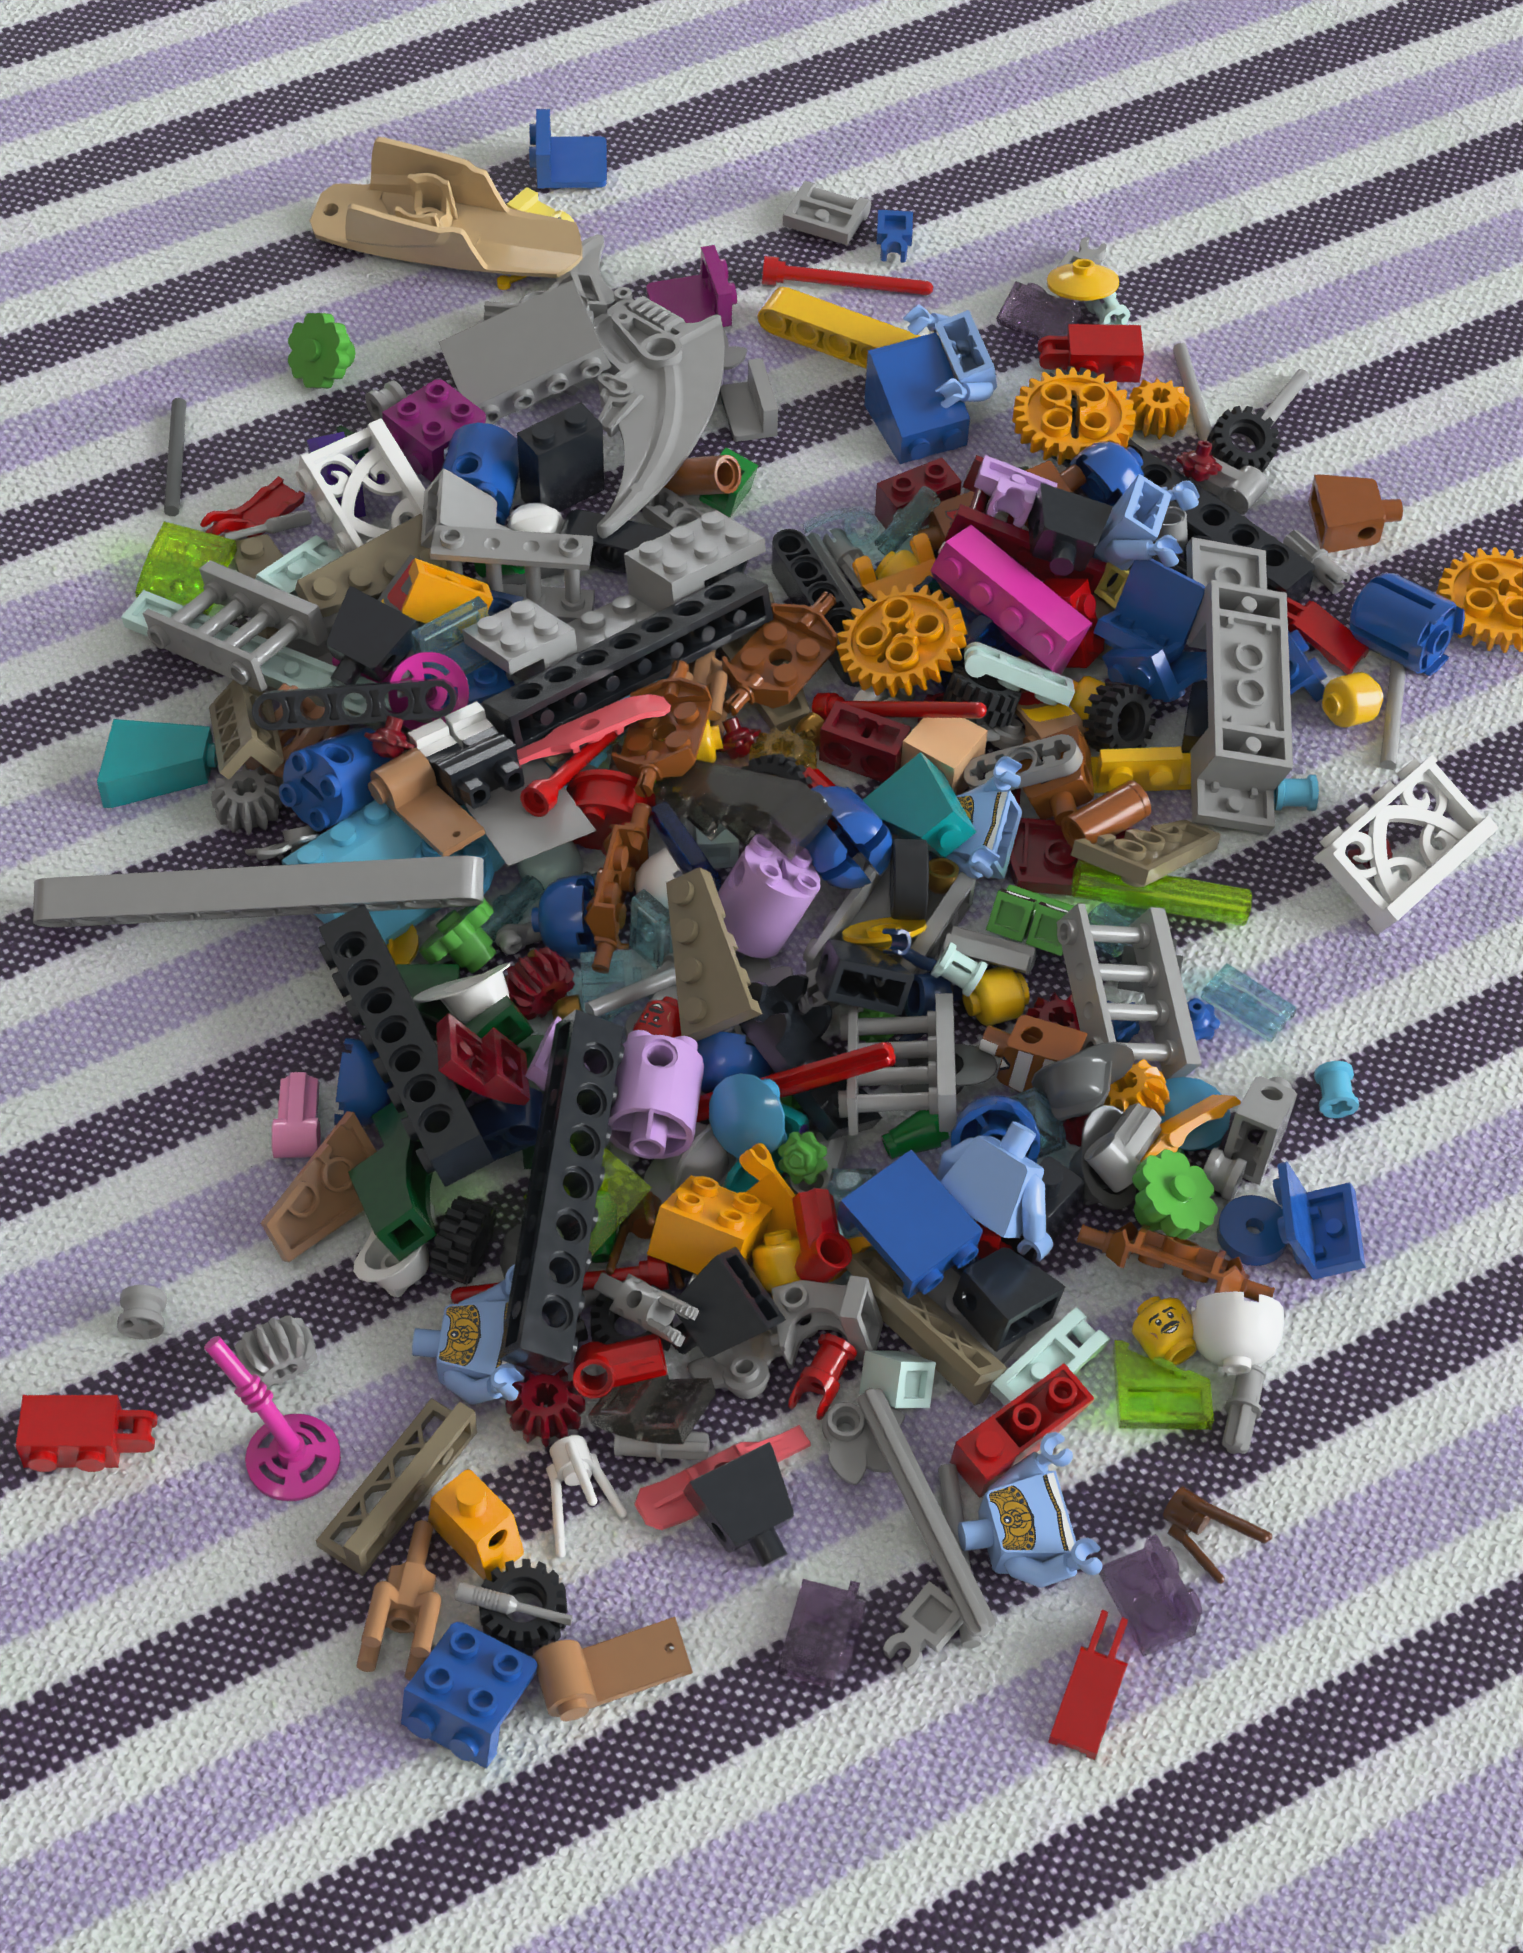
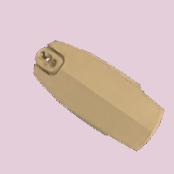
M377 137L373 145L370 184L335 183L320 194L310 219L315 237L328 243L381 257L447 268L518 276L559 278L572 270L583 259L582 240L576 222L509 208L497 191L488 172L477 168L469 160L385 137Z

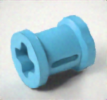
M1308 775L1307 779L1284 778L1274 790V810L1281 811L1285 806L1306 807L1308 811H1315L1319 796L1317 776Z
M1330 1061L1319 1065L1315 1069L1314 1078L1316 1083L1320 1085L1322 1094L1319 1109L1325 1117L1343 1118L1354 1114L1359 1108L1358 1098L1353 1094L1351 1086L1354 1071L1352 1065L1347 1062Z

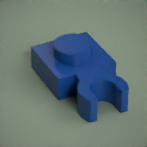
M878 210L876 244L881 245L880 259L882 262H886L887 255L892 252L900 255V262H906L908 246H912L913 211Z

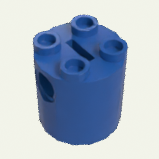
M477 422L463 425L453 433L450 439L442 470L450 471L492 496L497 502L496 523L505 526L519 480L517 438L507 430L493 424Z
M357 727L294 751L286 761L283 772V784L279 787V797L285 806L291 807L298 817L314 831H322L340 823L375 800L368 788V783L371 782L370 773L392 759L381 757L372 751V742L364 737L365 732H376L371 728Z

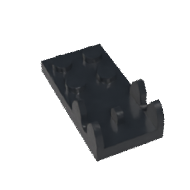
M803 974L788 976L775 986L768 987L766 983L760 981L751 982V985L748 986L753 1000L758 1001L762 1014L740 1023L739 1026L775 1073L836 1056L821 1038L828 1029L832 1019L831 1006L812 1007L806 1014L802 1013L799 1009V1000L806 994L809 978ZM847 1079L792 1095L827 1141L849 1135L848 1117H839L838 1091L847 1090ZM859 1088V1094H868ZM859 1112L858 1132L872 1129L882 1119L881 1115L878 1112Z

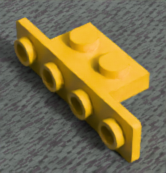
M1181 746L1101 749L1098 757H1091L1094 793H1106V791H1111L1128 780L1137 782L1145 791L1191 789V753H1182Z

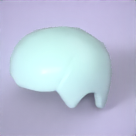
M573 841L516 863L522 881L534 889H546L549 884L559 878L581 875L584 867L580 853Z

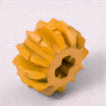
M1156 378L1153 383L1142 380L1139 387L1132 389L1129 400H1133L1132 410L1136 411L1134 430H1142L1144 438L1150 434L1156 435L1159 440L1163 434L1174 437L1178 430L1184 429L1190 409L1189 397L1185 396L1184 387H1174L1172 380L1163 383Z
M1143 1059L1136 1064L1133 1063L1132 1068L1124 1077L1110 1085V1092L1103 1105L1114 1106L1125 1112L1128 1106L1140 1103L1144 1107L1153 1108L1160 1117L1165 1116L1164 1105L1170 1102L1166 1080L1157 1067H1152Z

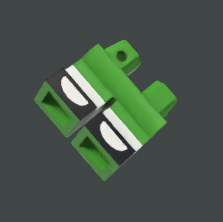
M1010 884L1007 889L1001 888L998 890L986 930L1019 942H1023L1027 938V945L1062 956L1063 950L1057 937L1058 927L1056 922L1074 906Z

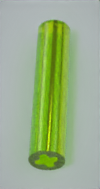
M1078 860L1075 866L1071 885V894L1075 898L1148 910L1150 907L1165 908L1166 913L1239 926H1244L1247 923L1252 905L1250 889L1166 875L1146 886L1135 887L1124 883L1121 880V876L1083 860Z

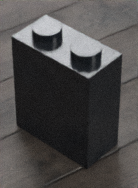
M582 402L517 433L521 499L526 504L541 503L561 512L604 490L603 424Z

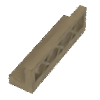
M234 679L209 706L219 773L230 780L250 756L274 773L284 762L278 730H265L259 727L252 716V705L265 691L260 692L247 685H240ZM267 699L261 706L262 715L268 721L276 722L272 699Z
M876 1249L852 1254V1260L845 1269L852 1276L868 1278L883 1322L921 1357L936 1362L935 1369L973 1405L983 1403L990 1394L992 1383L1006 1371L1007 1367L927 1294H922L919 1291L908 1299L902 1293L904 1285L902 1279Z
M431 1398L316 1539L317 1547L361 1576H364L477 1434L475 1410L460 1401L453 1410H450ZM435 1416L443 1421L430 1439L424 1442L422 1431ZM418 1437L419 1443L412 1444ZM416 1455L401 1475L395 1477L394 1465L401 1457ZM390 1472V1479H384ZM388 1490L372 1511L367 1513L365 1501L374 1492ZM361 1508V1515H355V1513ZM359 1526L343 1547L334 1542V1539L343 1529Z

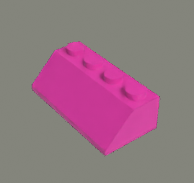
M972 525L945 542L930 570L935 583L1029 661L1060 675L1092 625V622Z

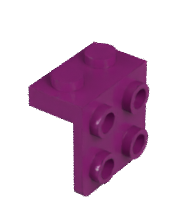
M715 245L701 247L700 275L651 282L646 286L648 299L683 318L685 323H696L713 315H721L722 326H732V305L737 304L736 287L733 282H728L726 260L719 258Z
M441 379L433 380L382 412L383 422L414 472L422 474L431 482L442 470L444 449L448 447L453 433L463 425L486 422V414L483 410Z

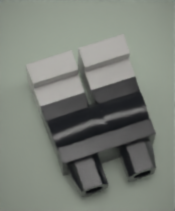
M477 701L446 715V723L439 718L408 732L409 742L414 744L415 748L419 749L429 761L434 771L437 785L460 806L467 803L473 809H476L488 803V800L491 798V791L503 787L506 791L513 792L525 784L523 770L518 761L516 745L510 739L508 740L502 732H498L486 719L485 709Z

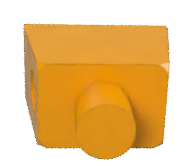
M464 1470L431 1498L428 1522L434 1526L438 1534L483 1580L486 1578L492 1581L491 1571L498 1567L503 1572L506 1570L505 1562L511 1560L515 1562L524 1555V1549L513 1513L472 1470ZM490 1540L499 1541L495 1545L489 1547Z

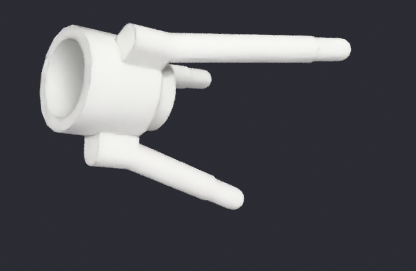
M579 1435L567 1436L556 1441L550 1448L553 1464L546 1468L551 1483L553 1531L557 1558L565 1556L561 1481L564 1480L565 1484L569 1486L581 1485L588 1504L594 1506L597 1504V1498L590 1481L593 1475L618 1516L624 1518L627 1515V1511L602 1471L597 1455L589 1452L586 1440Z

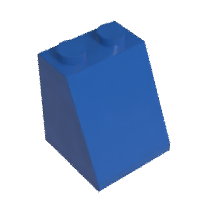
M936 332L868 351L864 406L899 464L968 445L970 416L965 403L959 400L949 408H944L941 402L945 400V397L940 392H935L936 388L948 380L955 379Z

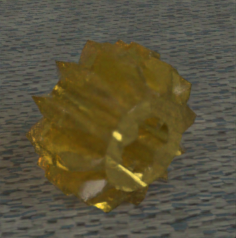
M773 725L770 734L759 732L756 743H752V747L749 750V760L764 755L784 754V757L796 759V765H803L805 768L810 766L812 769H817L818 762L815 742L808 740L805 731L793 733L790 725L785 731H779ZM772 775L766 777L761 783V788L773 785L776 794L781 788H786L780 778Z

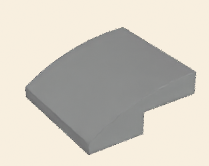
M953 926L952 934L947 933L943 946L944 951L947 945L952 942L957 945V951L974 961H983L993 966L1011 969L1024 974L1031 972L1037 956L1036 947Z

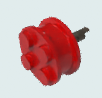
M616 743L613 746L612 752L620 755L622 748L619 743ZM612 756L609 769H592L577 773L568 782L566 791L596 831L575 839L573 842L588 849L601 850L606 856L603 844L605 838L612 832V828H609L610 824L625 825V823H630L634 804L636 803L649 805L651 807L649 817H651L656 807L654 792L650 797H647V795H645V798L638 796L635 793L638 778L618 771ZM647 823V838L649 840L650 826Z

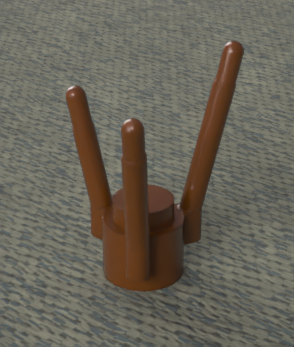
M646 1191L630 1199L628 1215L619 1220V1231L605 1269L606 1274L612 1275L614 1273L628 1233L632 1232L641 1239H650L652 1237L659 1207L662 1205L661 1199L654 1195L653 1192ZM668 1263L677 1289H683L685 1283L680 1267Z
M1184 1486L1174 1493L1163 1513V1519L1172 1524L1167 1534L1179 1541L1218 1584L1224 1583L1225 1577L1189 1537L1188 1534L1191 1531L1196 1535H1200L1210 1520L1213 1519L1261 1543H1267L1273 1538L1272 1533L1208 1503Z

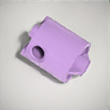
M756 834L745 847L718 891L726 914L724 923L727 931L733 934L738 946L736 951L750 957L766 959L776 956L783 948L820 890V877L811 864L813 860L806 848L800 845L790 847L772 840L763 834Z
M644 1030L632 1031L628 1034L627 1041L623 1043L624 1055L616 1072L615 1084L618 1086V1094L610 1110L608 1123L612 1129L610 1141L615 1147L624 1152L641 1158L666 1159L679 1156L690 1148L695 1135L704 1072L703 1059L697 1051L698 1043L687 1036L673 1038L665 1035H652Z

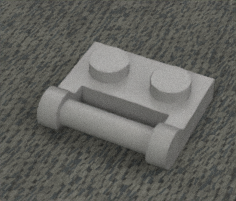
M804 181L783 214V226L848 245L861 222L867 219L871 209V200L860 197L858 200L817 188L816 183Z

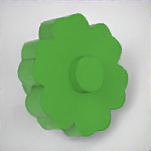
M307 313L304 323L297 322L294 324L292 333L288 338V345L292 349L288 356V364L294 378L303 379V383L307 388H331L334 379H342L346 369L352 365L355 359V347L350 341L345 325L336 323L333 315L328 313Z
M484 898V903L481 905L466 906L458 912L455 909L452 910L435 925L438 930L418 949L419 953L428 964H434L449 954L459 964L460 968L466 967L471 974L476 972L497 953L491 945L493 940L481 927L494 913L492 906Z
M1164 1149L1156 1156L1149 1155L1137 1165L1132 1181L1140 1192L1135 1196L1134 1213L1142 1226L1145 1224L1150 1226L1151 1231L1163 1230L1167 1236L1186 1240L1194 1233H1201L1213 1224L1214 1216L1218 1212L1217 1205L1210 1198L1214 1193V1186L1207 1179L1202 1168L1198 1166L1190 1167V1163L1184 1154Z

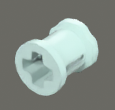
M1116 292L1103 298L1105 301L1103 304L1099 299L1085 301L1086 308L1091 313L1096 314L1100 320V325L1127 324L1130 312L1126 306L1120 305L1117 301ZM1113 314L1116 317L1115 321L1111 318Z
M950 942L939 957L931 975L936 978L939 976L946 978L962 988V994L969 997L982 978L988 964L983 961L979 963L973 961L957 951V945Z

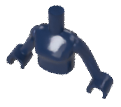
M883 929L882 934H890L892 938L890 948L883 949V954L899 955L915 967L930 971L924 974H913L915 977L904 1006L907 1016H927V1011H936L935 994L953 993V1001H963L962 988L942 976L936 978L931 975L938 960L924 956L911 949L912 941L908 931L904 929ZM927 1033L904 1034L897 1041L887 1040L885 1042L918 1040Z

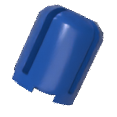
M1381 573L1366 584L1355 598L1350 614V631L1355 639L1369 647L1370 650L1403 665L1415 673H1424L1431 676L1449 659V656L1443 653L1449 645L1454 632L1461 635L1465 621L1464 609L1458 607L1453 601L1395 573Z
M818 785L805 792L793 805L795 812L791 820V835L788 832L793 845H800L809 851L813 860L811 864L829 885L848 890L862 888L872 883L861 867L852 859L857 853L879 876L887 868L892 855V835L888 827L882 822V819L849 787H823ZM826 817H829L837 825V829L834 832L823 821Z

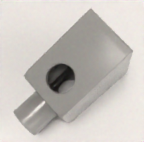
M443 469L424 491L421 546L425 548H431L435 525L500 530L512 529L496 523L497 502L492 496L446 469Z
M1262 1076L1255 1077L1235 1113L1223 1152L1225 1157L1232 1160L1237 1158L1246 1160L1247 1166L1242 1178L1260 1185L1285 1133L1297 1097V1093L1292 1089L1291 1084L1284 1078L1272 1077L1267 1079ZM1259 1129L1264 1131L1258 1145L1248 1140L1247 1135L1251 1130Z

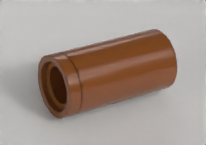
M731 455L689 457L683 462L682 466L664 488L673 491L680 497L733 493L741 482V468L738 461Z
M1128 780L1064 817L1061 821L1062 833L1072 849L1074 841L1085 838L1091 841V844H1095L1099 835L1112 834L1116 836L1151 814V803L1145 790L1137 782Z

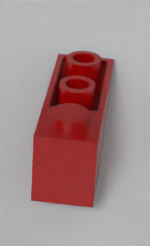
M1063 1363L955 1443L950 1463L957 1466L958 1473L976 1495L981 1498L987 1492L989 1486L1012 1466L1031 1453H1037L1040 1450V1444L1044 1436L1051 1432L1059 1433L1088 1407L1095 1398L1067 1365Z

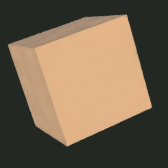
M923 718L903 740L901 768L921 752L944 773L954 793L961 795L969 786L964 779V769L973 758L985 754L988 730L966 718Z

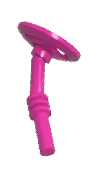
M420 652L407 657L395 668L394 672L391 671L381 681L424 679V674H432L439 679L447 680L454 687H457L456 705L450 713L467 706L469 700V685L461 667L451 658L436 652ZM333 657L332 664L337 667L340 661ZM422 662L438 663L444 666L449 673L444 675L434 668H423ZM407 670L413 676L401 679ZM363 673L361 674V676L366 677V679L371 680L376 683H381ZM438 686L429 689L426 695L428 704L434 709H441L440 707L447 698V690ZM395 689L388 692V702L391 711L402 712L408 707L407 695L398 698V690ZM445 716L440 717L446 723ZM416 720L403 721V725L410 730H415L428 724Z
M216 1336L208 1341L204 1349L236 1386L234 1393L241 1397L244 1405H248L247 1409L251 1413L257 1412L264 1422V1425L251 1438L246 1450V1468L254 1486L266 1496L281 1501L307 1499L325 1489L335 1477L341 1460L339 1442L333 1430L322 1420L310 1415H282L272 1401L273 1393L269 1389L266 1390V1384L260 1382L261 1378L257 1374L251 1375L222 1338ZM300 1425H307L317 1430L323 1436L325 1442H319L311 1431L300 1427ZM271 1432L274 1439L271 1441L269 1448H259L264 1438ZM301 1436L306 1437L311 1444L305 1445L304 1439ZM315 1457L325 1459L326 1462L320 1472L312 1479L303 1483L300 1473L312 1465ZM279 1458L280 1465L284 1469L278 1467L272 1460ZM266 1464V1467L273 1475L285 1479L284 1485L268 1479L259 1467Z

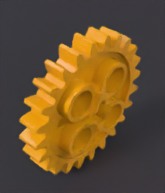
M1071 367L1069 375H1064L1059 368H1056L1054 377H1051L1046 372H1042L1041 381L1030 378L1029 387L1022 386L1020 388V396L1015 397L1012 422L1015 423L1014 432L1015 434H1021V444L1031 443V453L1040 450L1044 451L1043 460L1056 456L1058 465H1061L1065 459L1072 460L1085 448L1097 442H1114L1126 448L1129 438L1133 436L1136 411L1132 410L1133 400H1126V390L1116 391L1117 381L1105 384L1104 374H1100L1094 379L1090 377L1091 372L1089 369L1083 375H1077L1076 369ZM1072 395L1076 396L1077 401L1075 419L1077 427L1076 439L1071 436Z
M1493 547L1491 555H1486L1479 548L1475 558L1465 552L1461 561L1453 559L1450 568H1445L1436 594L1453 601L1458 607L1464 609V626L1461 635L1458 634V638H1463L1467 635L1472 636V646H1476L1480 641L1486 642L1487 651H1491L1494 644L1500 645L1503 653H1507L1509 645H1514L1519 652H1523V556L1520 559L1514 558V553L1511 549H1509L1506 556H1502L1498 549Z
M909 584L905 592H899L897 586L894 585L891 589V595L887 596L881 590H878V600L873 602L867 598L862 599L865 608L863 610L852 608L851 613L854 620L842 621L845 631L837 634L840 645L837 646V651L845 673L848 672L852 683L859 681L863 691L872 686L877 696L885 688L889 689L891 697H895L900 688H904L906 694L910 696L915 685H919L922 690L926 691V681L932 679L938 683L942 682L939 672L943 670L952 673L954 669L951 660H962L960 649L967 647L964 636L967 634L960 608H955L953 598L944 599L940 589L931 595L928 585H924L919 592L914 591L913 584Z

